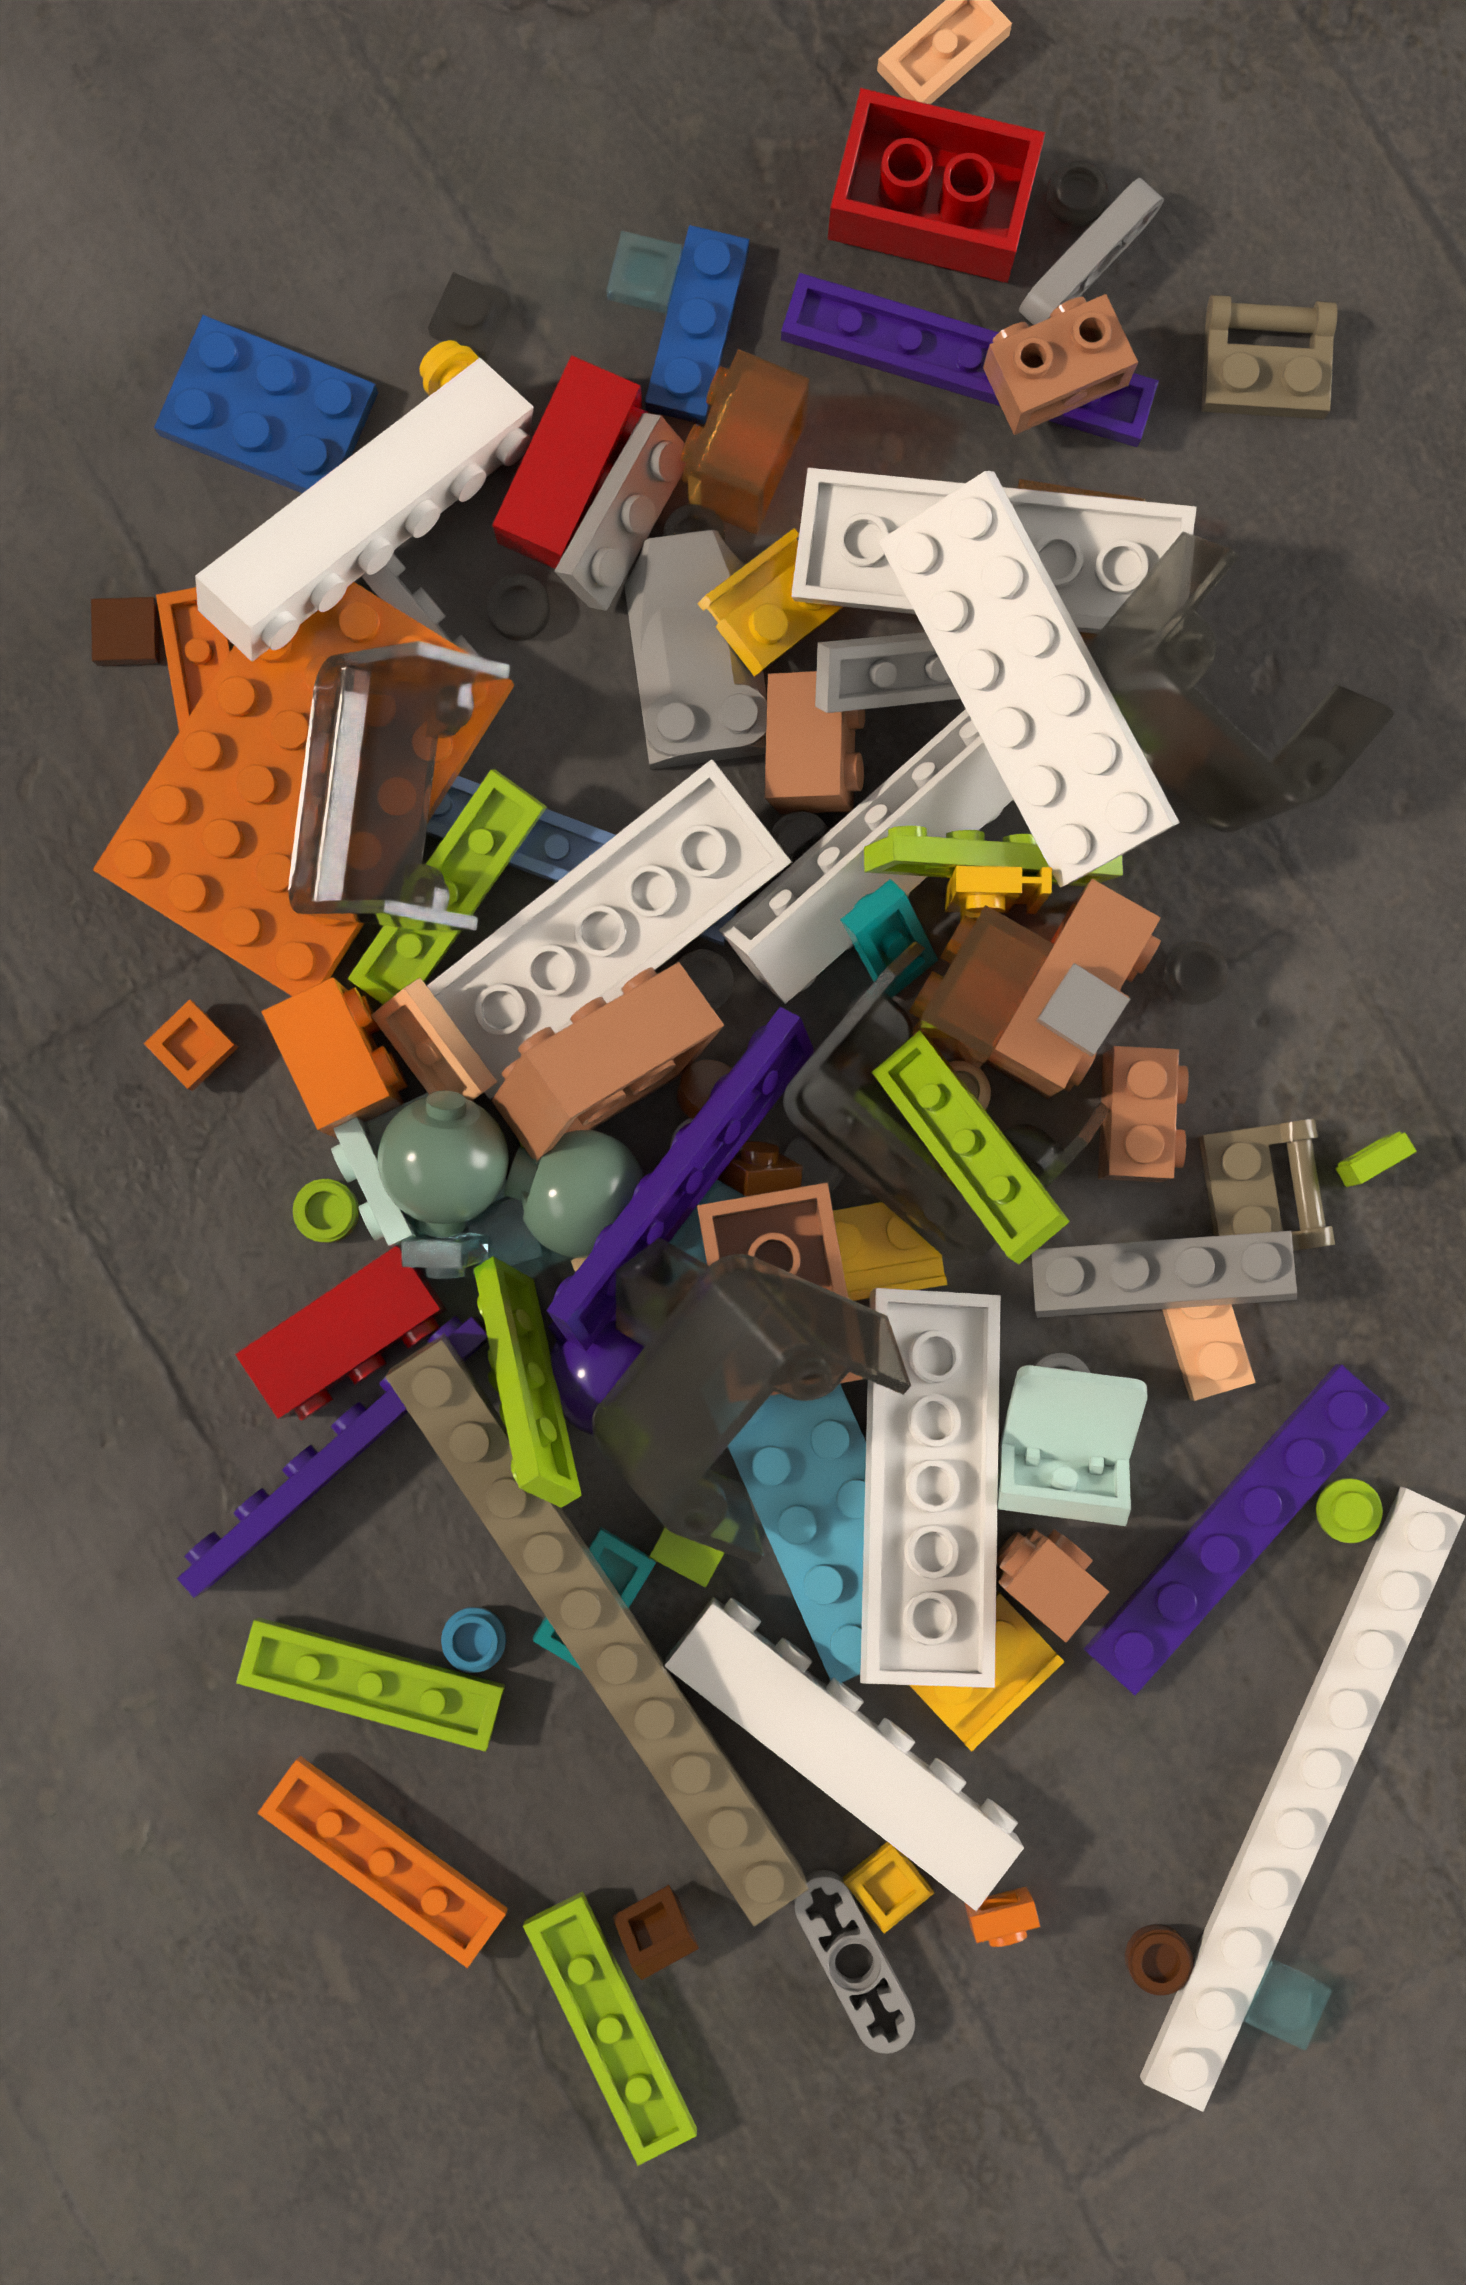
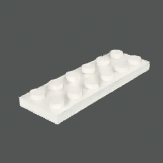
M808 468L792 599L797 602L916 614L878 541L966 483ZM1003 487L1079 632L1178 642L1197 507Z
M984 471L878 541L1049 867H1052V873L1060 887L1076 881L1179 824L1171 805L994 471Z
M711 759L427 985V987L496 1079L497 1083L484 1092L491 1099L505 1081L501 1073L512 1062L522 1056L518 1048L529 1037L546 1027H551L556 1034L573 1024L570 1020L571 1016L595 998L603 997L606 1003H609L623 995L621 988L630 979L650 967L656 970L791 864L792 861L715 761Z
M875 1288L870 1291L860 1683L995 1688L1001 1295Z

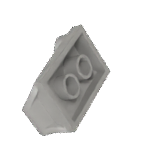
M716 530L655 537L645 540L639 559L624 583L650 770L704 763L711 759L719 761L766 754L767 694L763 671L755 677L715 627L718 622L708 609L703 611L697 604L707 593L745 566L730 550Z

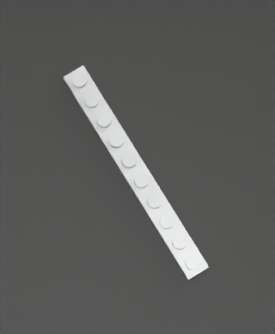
M1399 1488L1193 1954L1191 1976L1187 1983L1177 1991L1140 2074L1143 2084L1202 2112L1204 2111L1466 1515L1407 1488Z

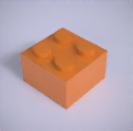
M332 977L261 1011L318 1131L338 1139L333 1128L356 1117L367 1122L404 1104L399 1091L408 1087L407 1081L392 1052L388 1054L384 1046L377 1047L372 1034L381 1029L371 1017V1014L374 1012L365 996L361 997L355 987L347 990Z

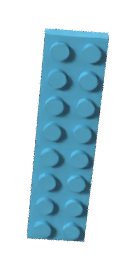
M716 1180L698 1205L748 1196ZM696 1206L652 1264L650 1271L830 1681L834 1677L842 1683L860 1675L866 1441L840 1383L731 1402Z

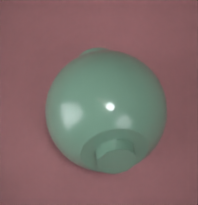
M436 1091L405 1106L387 1125L378 1149V1171L386 1193L398 1208L414 1218L415 1227L420 1232L433 1237H450L461 1233L466 1227L467 1220L476 1217L494 1202L501 1192L508 1172V1147L500 1126L484 1108L454 1091Z
M575 1130L564 1133L554 1148L542 1156L537 1163L536 1159H532L525 1148L519 1147L507 1179L504 1196L522 1202L524 1223L531 1234L543 1246L562 1256L586 1259L592 1252L600 1232L606 1226L615 1222L632 1200L636 1186L645 1175L637 1158L619 1140L594 1130Z

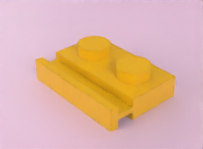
M795 528L707 593L697 603L703 611L708 609L718 622L715 627L754 677L844 607L797 602L792 599L798 548L797 538L799 537V533Z
M956 866L945 887V912H960V921L968 923L997 922L999 913H1008L1014 904H1027L1026 913L1036 914L1052 893V867H1042L1035 877H1022V867Z
M932 1194L833 1210L849 1302L870 1298V1291L875 1288L921 1290L947 1285Z
M996 1591L995 1688L909 1686L972 1752L1064 1663V1660L1012 1605Z

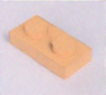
M945 0L878 59L877 71L902 98L931 105L1010 35L1012 23L991 0Z
M421 978L406 986L371 1014V1017L428 1094L443 1090L454 1091L473 1101L497 1083L494 1076L482 1062L480 1056L474 1051Z
M1232 1304L1162 1309L1190 1400L1196 1401L1256 1383Z

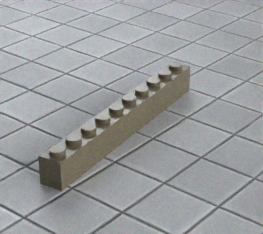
M443 1333L388 1371L386 1379L752 1925L756 1926L807 1891L809 1888L801 1865L672 1672L665 1667L664 1660L563 1509L518 1487L511 1471V1460L513 1458L507 1428L446 1334Z

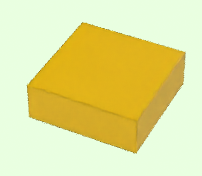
M889 1842L883 1844L843 1877L845 1885L884 1934L934 1894L932 1886L915 1864Z

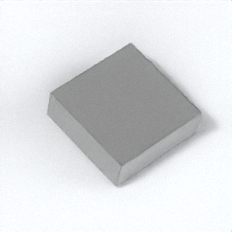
M1074 963L1040 1013L1036 1022L1092 1057L1121 1015L1130 998Z

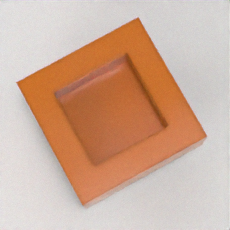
M190 999L143 1043L191 1091H194L238 1048L218 1025Z
M1027 1887L988 1896L977 1911L964 1902L970 1928L976 1943L989 1941V1945L992 1947L1008 1946L1026 1939L1027 1930L1040 1927L1035 1903Z

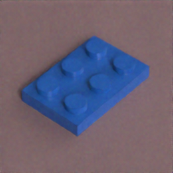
M202 315L154 429L159 436L297 492L304 493L352 456L378 395V390L375 383Z

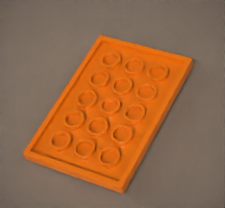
M353 582L347 587L345 594L334 607L325 612L317 610L299 625L293 638L280 649L272 650L269 648L252 662L235 645L233 646L96 863L93 871L289 995L299 994L330 979L515 685L506 676Z

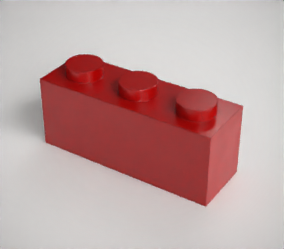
M571 355L492 524L498 544L556 569L643 413H648L642 410L641 385Z
M396 1245L235 1355L277 1419L289 1417L296 1413L300 1421H303L334 1400L328 1392L333 1386L348 1376L356 1385L384 1367L387 1363L381 1354L403 1340L409 1349L436 1332L440 1326L435 1317L446 1311L447 1308L406 1247Z

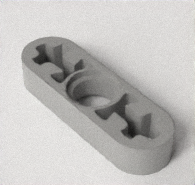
M1137 178L1035 284L1023 300L1019 312L1035 325L1051 318L1050 314L1061 304L1080 297L1144 230L1162 206L1164 198L1142 178Z
M817 1870L807 1874L805 1879L809 1889L794 1899L795 1913L862 2042L871 2050L884 2054L901 2050L909 2043L914 2034L915 2018L912 2006L852 1892L845 1885L843 1878L837 1873L829 1870ZM820 1887L827 1895L838 1892L841 1896L834 1902L835 1913L841 1926L844 1928L851 1920H855L858 1927L846 1928L837 1932L826 1944H823L820 1937L832 1934L824 1914L820 1910L809 1913L807 1910L813 1904L811 1892ZM861 1944L871 1952L873 1956L872 1966L862 1977L848 1978L842 1975L836 1968V1956L844 1946ZM882 1978L887 1980L888 1985L877 1986V1992L885 2009L888 2012H894L898 2009L902 2012L895 2017L897 2029L889 2034H886L881 2026L874 2027L873 2029L869 2028V2025L875 2019L872 2005L865 1993L872 1990ZM863 1994L857 2002H854L851 1998L852 1995Z

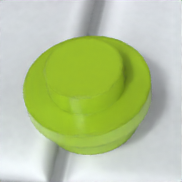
M1343 1478L1333 1481L1324 1488L1317 1501L1316 1513L1321 1528L1330 1537L1344 1543H1358L1368 1539L1376 1532L1382 1520L1383 1509L1378 1494L1369 1484L1353 1478Z

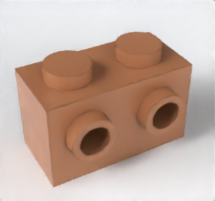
M1107 294L1086 302L1084 297L1073 298L1054 309L1050 314L1051 318L1030 327L1026 322L1013 324L999 332L993 338V343L989 344L983 369L1014 435L1129 385L1138 361Z
M817 671L768 674L765 799L779 814L849 812L854 809V791H861L863 788L864 766L861 753L855 752V729H863L865 709L826 713L815 707Z
M1114 1046L1103 1054L1098 1179L1164 1182L1174 1179L1175 1168L1183 1167L1186 1155L1185 1130L1176 1129L1177 1104H1185L1187 1099L1189 1076L1187 1066L1179 1065V1049Z
M1034 1528L1025 1537L1016 1532L997 1552V1565L999 1567L996 1570V1581L1064 1642L1071 1638L1109 1593L1104 1586L1085 1571L1093 1560L1066 1536L1061 1535L1055 1529L1048 1537H1045Z

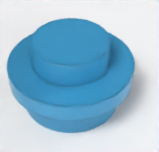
M467 1607L456 1612L446 1622L441 1636L442 1650L447 1660L457 1669L469 1673L482 1672L491 1668L501 1658L506 1646V1631L501 1620L490 1610L482 1607Z

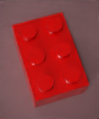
M860 88L830 207L827 239L1008 283L1046 132Z

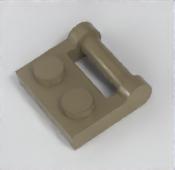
M1211 295L1206 312L1201 412L1325 419L1330 412L1333 341L1337 324L1336 302L1317 301L1314 307L1231 303L1230 296ZM1228 329L1309 333L1310 344L1309 348L1227 343Z
M1315 1119L1207 1134L1199 1137L1214 1236L1283 1231L1269 1146L1286 1143L1300 1231L1292 1232L1293 1251L1335 1245L1332 1226L1326 1227L1315 1163L1312 1139L1318 1138Z

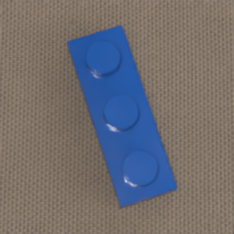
M689 225L645 399L646 411L706 425L749 253L750 239Z

